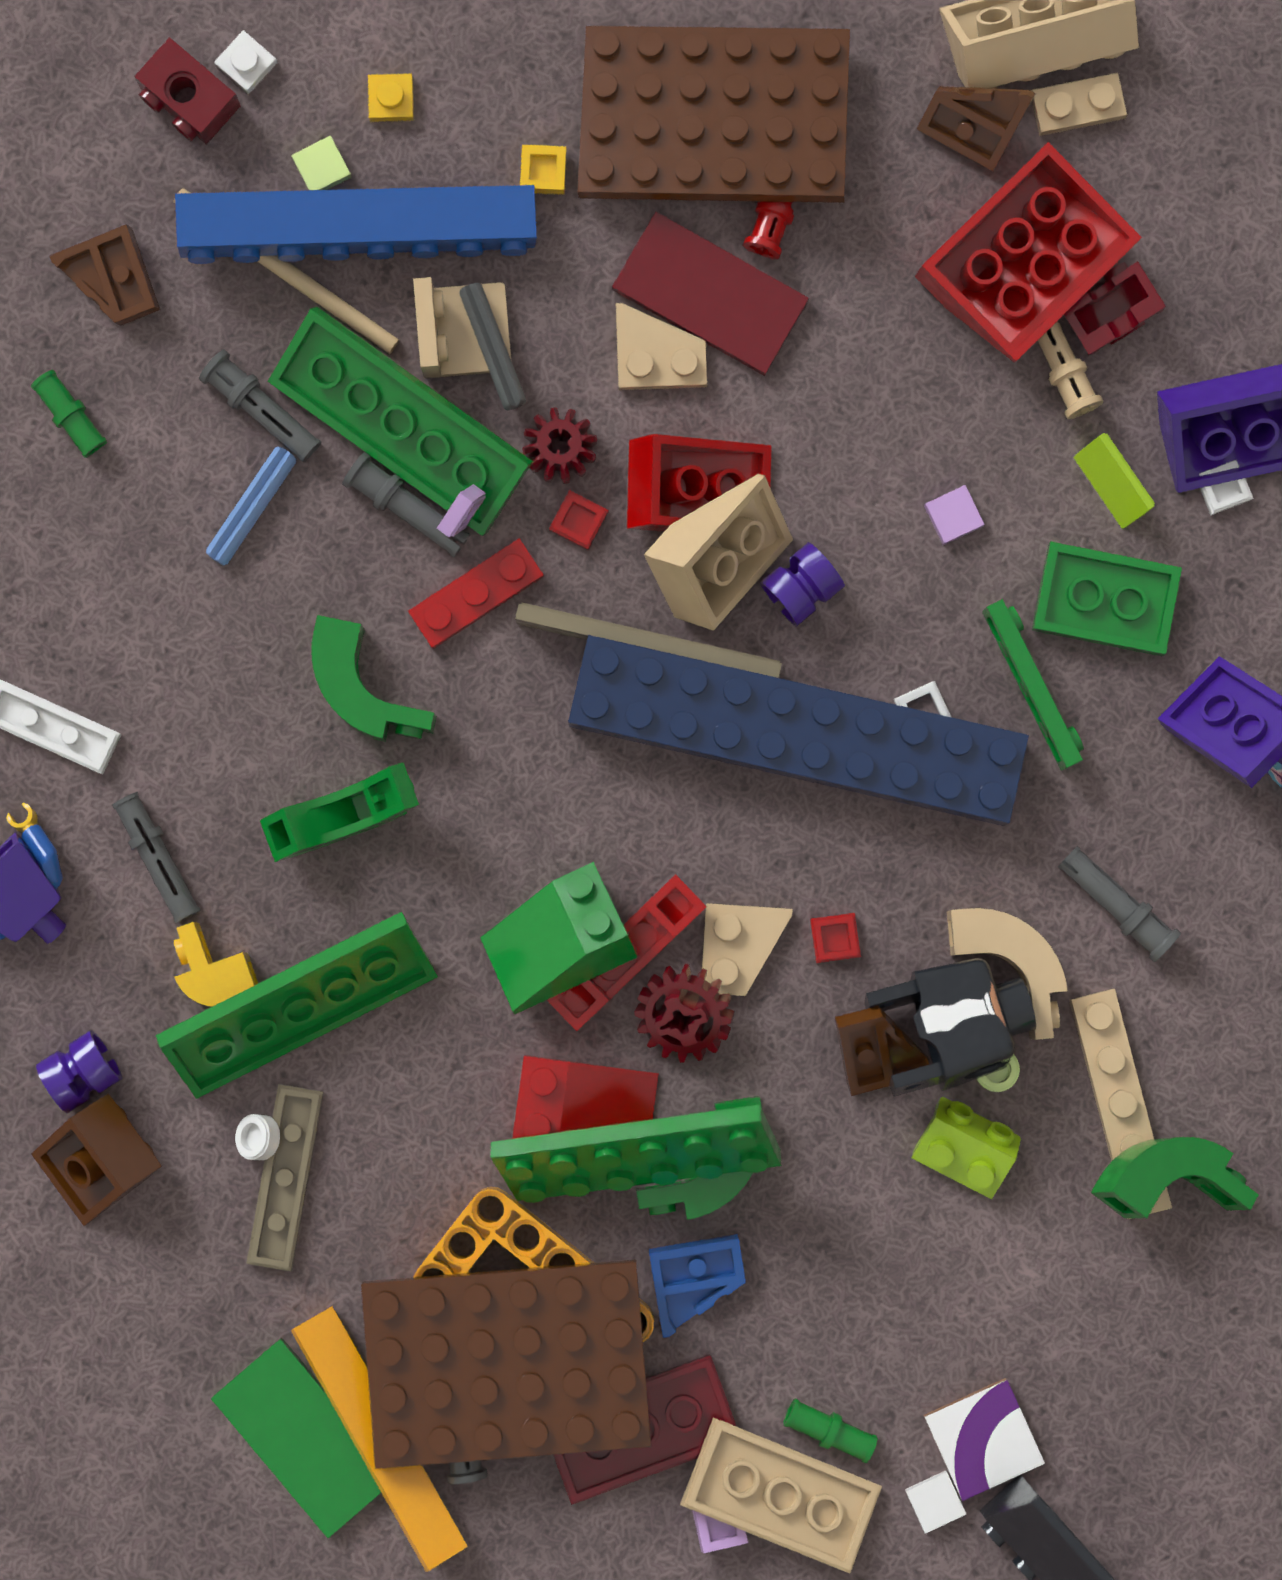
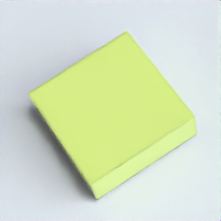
M331 135L291 155L309 190H328L352 178Z

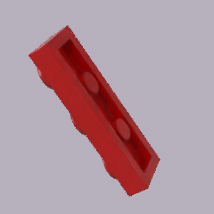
M519 538L408 610V613L431 648L434 649L543 578L544 574Z

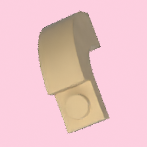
M983 908L947 911L951 956L984 953L1000 957L1011 964L1024 981L1033 1005L1036 1029L1030 1031V1039L1054 1038L1053 1029L1060 1027V1015L1057 1001L1050 1002V993L1068 990L1059 959L1044 937L1026 922L1004 912Z

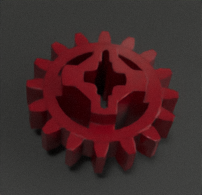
M684 964L681 974H676L674 969L668 966L663 973V979L653 974L647 984L649 988L643 987L637 998L641 1003H638L634 1016L643 1019L638 1026V1033H650L651 1037L647 1046L649 1048L655 1047L658 1044L663 1046L662 1057L665 1059L674 1051L678 1052L680 1063L685 1062L688 1053H693L694 1057L701 1061L706 1053V1048L716 1053L721 1044L720 1040H727L731 1027L727 1024L732 1023L734 1011L726 1007L730 1004L731 994L719 995L718 991L722 981L720 979L714 980L711 983L706 981L707 970L704 968L695 976L691 975L689 964ZM665 994V1004L661 1006L660 1010L656 1011L657 1000ZM709 1017H713V1025L704 1033V1023L708 1022Z

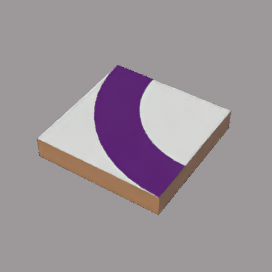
M1006 1378L923 1415L962 1501L1045 1464Z

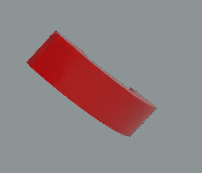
M675 874L623 925L638 958L547 999V1001L578 1031L707 906Z

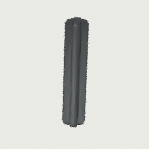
M480 283L467 285L460 289L459 294L503 408L506 411L519 408L526 403V397L484 289Z

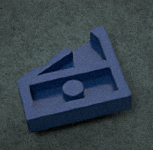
M738 1234L649 1249L663 1338L670 1337L676 1333V1328L694 1315H701L714 1306L718 1298L723 1295H729L746 1283Z

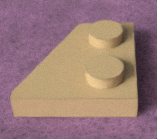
M616 303L619 390L707 387L705 340L628 305Z
M706 903L702 969L707 970L705 980L711 983L714 980L720 979L722 984L718 991L719 994L746 996L792 917V909Z

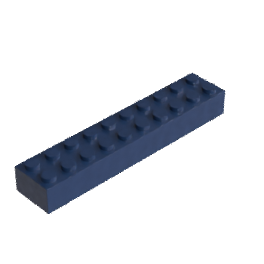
M588 635L568 720V725L571 728L1001 826L1009 824L1029 738V735L592 635Z

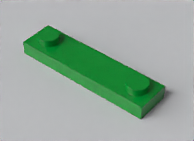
M1003 599L987 606L982 611V614L1060 770L1062 771L1082 761L1083 759L1079 753L1084 750L1081 738L1073 726L1066 727L1019 633L1024 630V626L1018 612L1013 606L1007 608Z

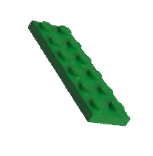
M317 306L309 310L267 381L445 510H449L459 493L473 484L486 493V498L467 526L481 536L488 533L533 463L528 457Z
M400 912L157 1034L156 1038L161 1051L197 1099L437 978L438 975L403 912Z
M753 1105L491 1142L490 1158L517 1202L535 1203L548 1197L563 1195L580 1197L592 1191L607 1189L625 1191L637 1185L652 1183L669 1185L677 1180L696 1177L714 1179L726 1173L741 1171L759 1173L767 1168L781 1166V1149L761 1105Z

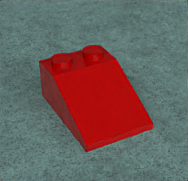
M651 434L629 440L627 529L665 531L672 523L757 474L764 475L771 488L772 445Z
M524 1055L512 1139L652 1120L659 1073Z

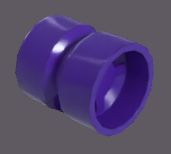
M809 542L789 558L790 567L783 568L779 566L760 582L762 589L774 604L778 600L783 604L785 608L781 610V613L796 627L816 611L815 602L819 600L826 603L845 587L842 578L833 565Z
M92 1030L69 1043L68 1053L65 1054L57 1051L36 1064V1070L43 1085L55 1103L66 1114L89 1101L90 1091L94 1090L101 1093L122 1080L121 1071L114 1059L106 1062L101 1055L108 1049Z

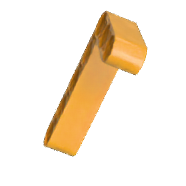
M487 1187L475 1195L419 1266L414 1277H423L424 1272L431 1268H438L445 1275L467 1273L493 1239L529 1268L549 1267L550 1259L558 1253H567L574 1259L575 1264L595 1262L521 1203L517 1202L506 1191L498 1187ZM487 1196L499 1198L504 1206L503 1215L496 1220L484 1218L479 1211L481 1199ZM524 1224L534 1226L540 1235L538 1244L532 1248L519 1246L514 1238L516 1228ZM459 1232L470 1234L476 1243L475 1251L467 1256L456 1254L451 1247V1238L454 1234ZM640 1299V1312L645 1315L647 1320L644 1329H642L644 1342L650 1337L654 1329V1316L651 1308Z

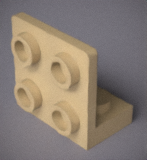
M431 277L413 279L420 367L424 378L490 373L459 294L460 289L467 285L434 288ZM503 283L481 284L511 359L505 285Z

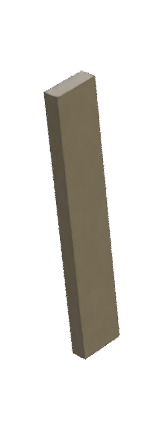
M523 602L518 605L515 617L516 624L584 640H587L588 635L776 678H779L782 665L778 660Z

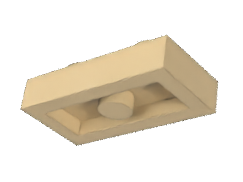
M1118 73L1032 90V92L1036 93L1032 99L1039 136L1122 120L1127 116Z

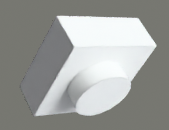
M243 30L214 61V64L249 95L277 64V60Z

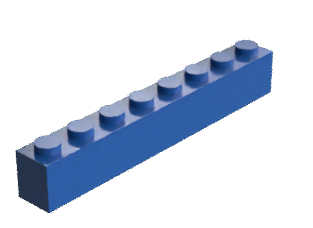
M534 185L175 194L178 252L180 258H188V262L194 264L213 263L215 257H233L235 262L252 263L259 261L260 256H278V260L296 262L304 260L305 255H323V259L338 261L348 259L350 257L349 254L367 253V257L371 259H389L394 257V253L412 252V256L416 258H433L439 255V251H456V255L461 257H476L482 255L483 250L500 249L502 255L519 256L526 254L527 248H535L537 238Z

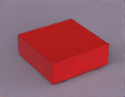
M569 490L549 527V531L589 550L609 510Z
M855 913L810 919L816 963L861 957Z

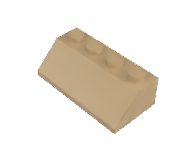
M967 0L939 8L959 78L964 86L969 88L996 89L1000 85L1015 81H1031L1044 73L1059 69L1072 70L1085 62L1100 58H1116L1126 51L1139 48L1135 0Z

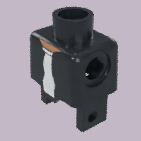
M981 958L913 971L910 981L866 993L864 1001L866 1009L879 1006L883 1011L914 1003L916 1014L913 1016L916 1029L919 1038L925 1040L932 1061L930 1065L891 1075L889 1086L893 1097L938 1084L941 1091H945L1000 1071L1008 1066L1013 1056L1015 1044L1012 1036L1036 1029L1033 1005L1022 978L995 985L988 963Z

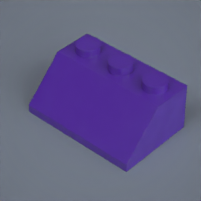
M1282 364L1157 391L1160 429L1175 489L1178 493L1282 470ZM1235 460L1239 466L1238 468L1199 475Z

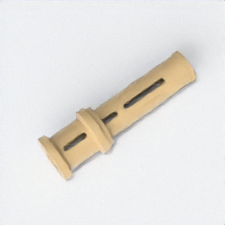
M1057 321L1049 329L1056 345H1052L1047 332L1038 342L1052 370L1049 373V382L1052 386H1057L1067 407L1065 411L1066 418L1074 419L1096 409L1104 401L1101 395L1095 394L1085 373L1088 368L1086 363L1080 358H1075L1062 327ZM1060 356L1063 357L1065 362L1064 364H1061L1059 360ZM1072 383L1076 385L1081 396L1080 398L1077 397L1071 385Z

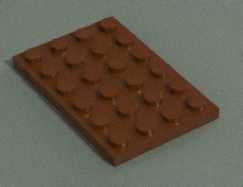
M586 26L577 189L579 199L844 203L850 29Z
M636 1260L363 1281L361 1283L375 1469L651 1447Z

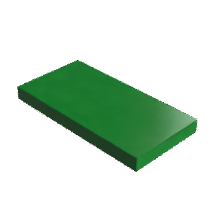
M282 1337L211 1398L214 1404L327 1538L331 1537L381 1493L320 1382Z

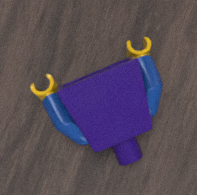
M22 803L23 807L28 811V817L23 823H16L10 813L6 817L8 823L15 830L21 832L22 836L20 837L15 832L0 846V940L7 937L11 941L17 942L32 929L49 944L66 927V924L51 911L61 900L58 887L61 885L63 876L57 850L43 828L37 825L38 817L36 812L28 804Z

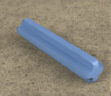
M279 446L274 448L207 547L206 553L210 558L222 565L229 563L295 465L296 458L294 455Z

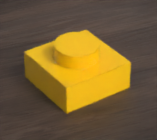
M412 74L368 75L370 122L414 121Z
M522 145L520 185H534V190L537 194L565 195L566 146Z

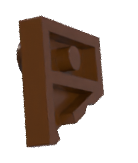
M939 86L917 130L994 171L1036 93L1031 90Z
M127 224L50 255L51 262L77 284L76 286L87 297L91 298L114 323L122 326L160 310L133 229Z
M879 1006L835 1017L846 1081L851 1096L888 1087L891 1075L932 1064L930 1058Z

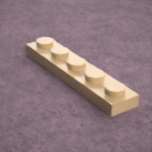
M1115 989L1070 999L1111 1161L1131 1146L1154 1139ZM1167 1187L1161 1193L1150 1214L1172 1208Z

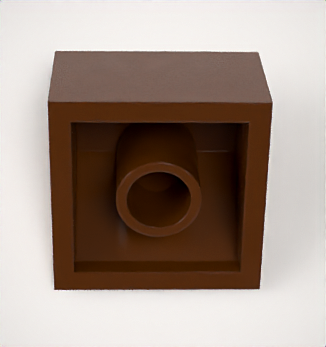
M109 1093L69 1118L31 1153L83 1226L87 1225L162 1167L150 1145L143 1141L129 1122L125 1111L115 1103Z

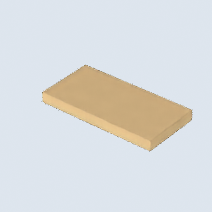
M713 1418L680 1505L851 1573L882 1486Z

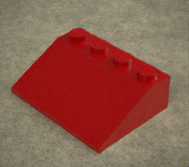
M1048 142L921 266L915 278L948 311L1015 363L1142 237Z

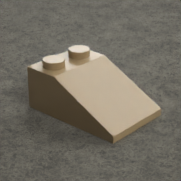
M757 474L672 523L646 551L644 556L674 617L714 631L793 541V538L766 477Z

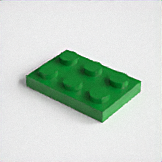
M1051 541L1047 548L1032 631L1163 657L1167 651L1182 567Z

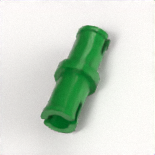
M54 370L42 374L31 384V388L37 392L54 415L52 419L57 428H64L80 449L84 458H88L107 444L105 437L100 434L85 414L86 406L81 400H75Z
M796 1398L791 1402L783 1421V1426L790 1427L818 1440L820 1447L827 1450L830 1447H834L860 1459L864 1463L870 1460L878 1441L876 1435H871L843 1422L841 1415L834 1412L828 1415L799 1402Z

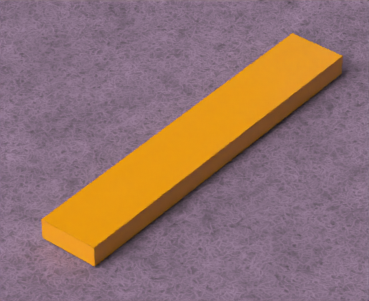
M333 1306L291 1330L293 1336L425 1571L432 1570L467 1548L466 1542L422 1465L375 1469L368 1369Z

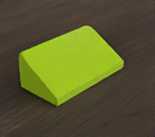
M1101 434L1073 457L1122 529L1155 507L1154 501L1108 434Z

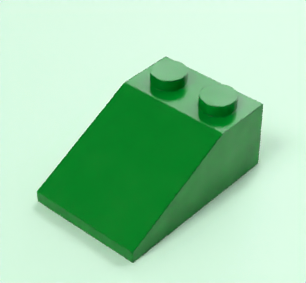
M594 862L551 881L480 938L514 1015L638 958Z

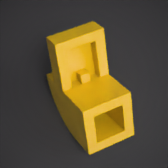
M191 922L176 928L180 937L174 940L178 958L182 965L189 964L191 971L174 978L179 988L190 999L199 1004L213 1007L258 984L248 953L242 952L213 963L200 923Z

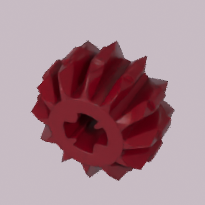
M554 407L550 409V422L547 423L543 416L539 414L534 417V422L540 431L525 429L524 438L533 444L526 445L522 448V451L526 457H536L532 460L533 463L530 466V470L533 473L540 471L545 465L547 466L544 472V481L550 483L554 478L556 470L561 471L562 483L568 484L570 483L568 469L573 468L580 477L586 475V469L579 460L588 463L595 462L596 454L586 448L593 447L598 443L597 436L585 434L591 426L588 419H583L574 425L576 419L575 410L569 409L565 419L562 420L559 419L558 409ZM560 436V441H562L563 437H567L569 439L567 442L568 452L560 455V450L558 449L557 454L552 453L551 439Z

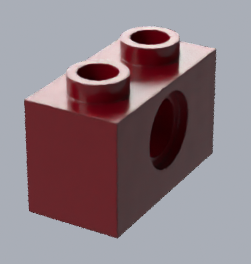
M170 37L134 76L142 90L138 96L156 113H159L163 108L175 118L171 124L191 142L197 136L207 145L241 107L235 92ZM184 88L196 90L195 96L190 101L185 103L175 101V97L180 90Z

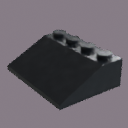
M1021 1475L1015 1477L980 1509V1512L987 1520L981 1526L983 1530L999 1547L1005 1542L1009 1544L1018 1554L1012 1562L1028 1580H1033L1036 1577L1040 1580H1115Z

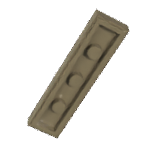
M278 1084L272 1118L279 1127L280 1142L274 1155L264 1162L246 1264L292 1271L323 1100V1091Z

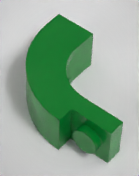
M317 615L312 638V665L318 686L332 709L357 731L384 742L387 739L389 725L397 726L395 734L409 738L421 739L423 732L433 734L437 718L434 712L384 702L371 695L364 687L358 668L359 654L365 631L362 624Z
M403 762L389 766L344 789L313 800L284 807L261 819L260 823L275 862L379 827L406 815L408 810L418 806L419 803L415 795L414 785L408 776Z
M759 1096L714 1103L715 1111L761 1105ZM741 1171L722 1174L714 1179L696 1177L669 1185L636 1188L639 1209L648 1208L649 1215H659L675 1212V1203L684 1202L687 1220L698 1218L721 1208L732 1200L746 1185L753 1173Z
M1196 1137L1153 1139L1131 1146L1112 1160L1091 1191L1094 1196L1124 1219L1147 1218L1163 1190L1179 1178L1196 1186L1227 1211L1251 1210L1259 1196L1246 1185L1247 1180L1242 1174L1226 1167L1234 1153L1215 1142Z

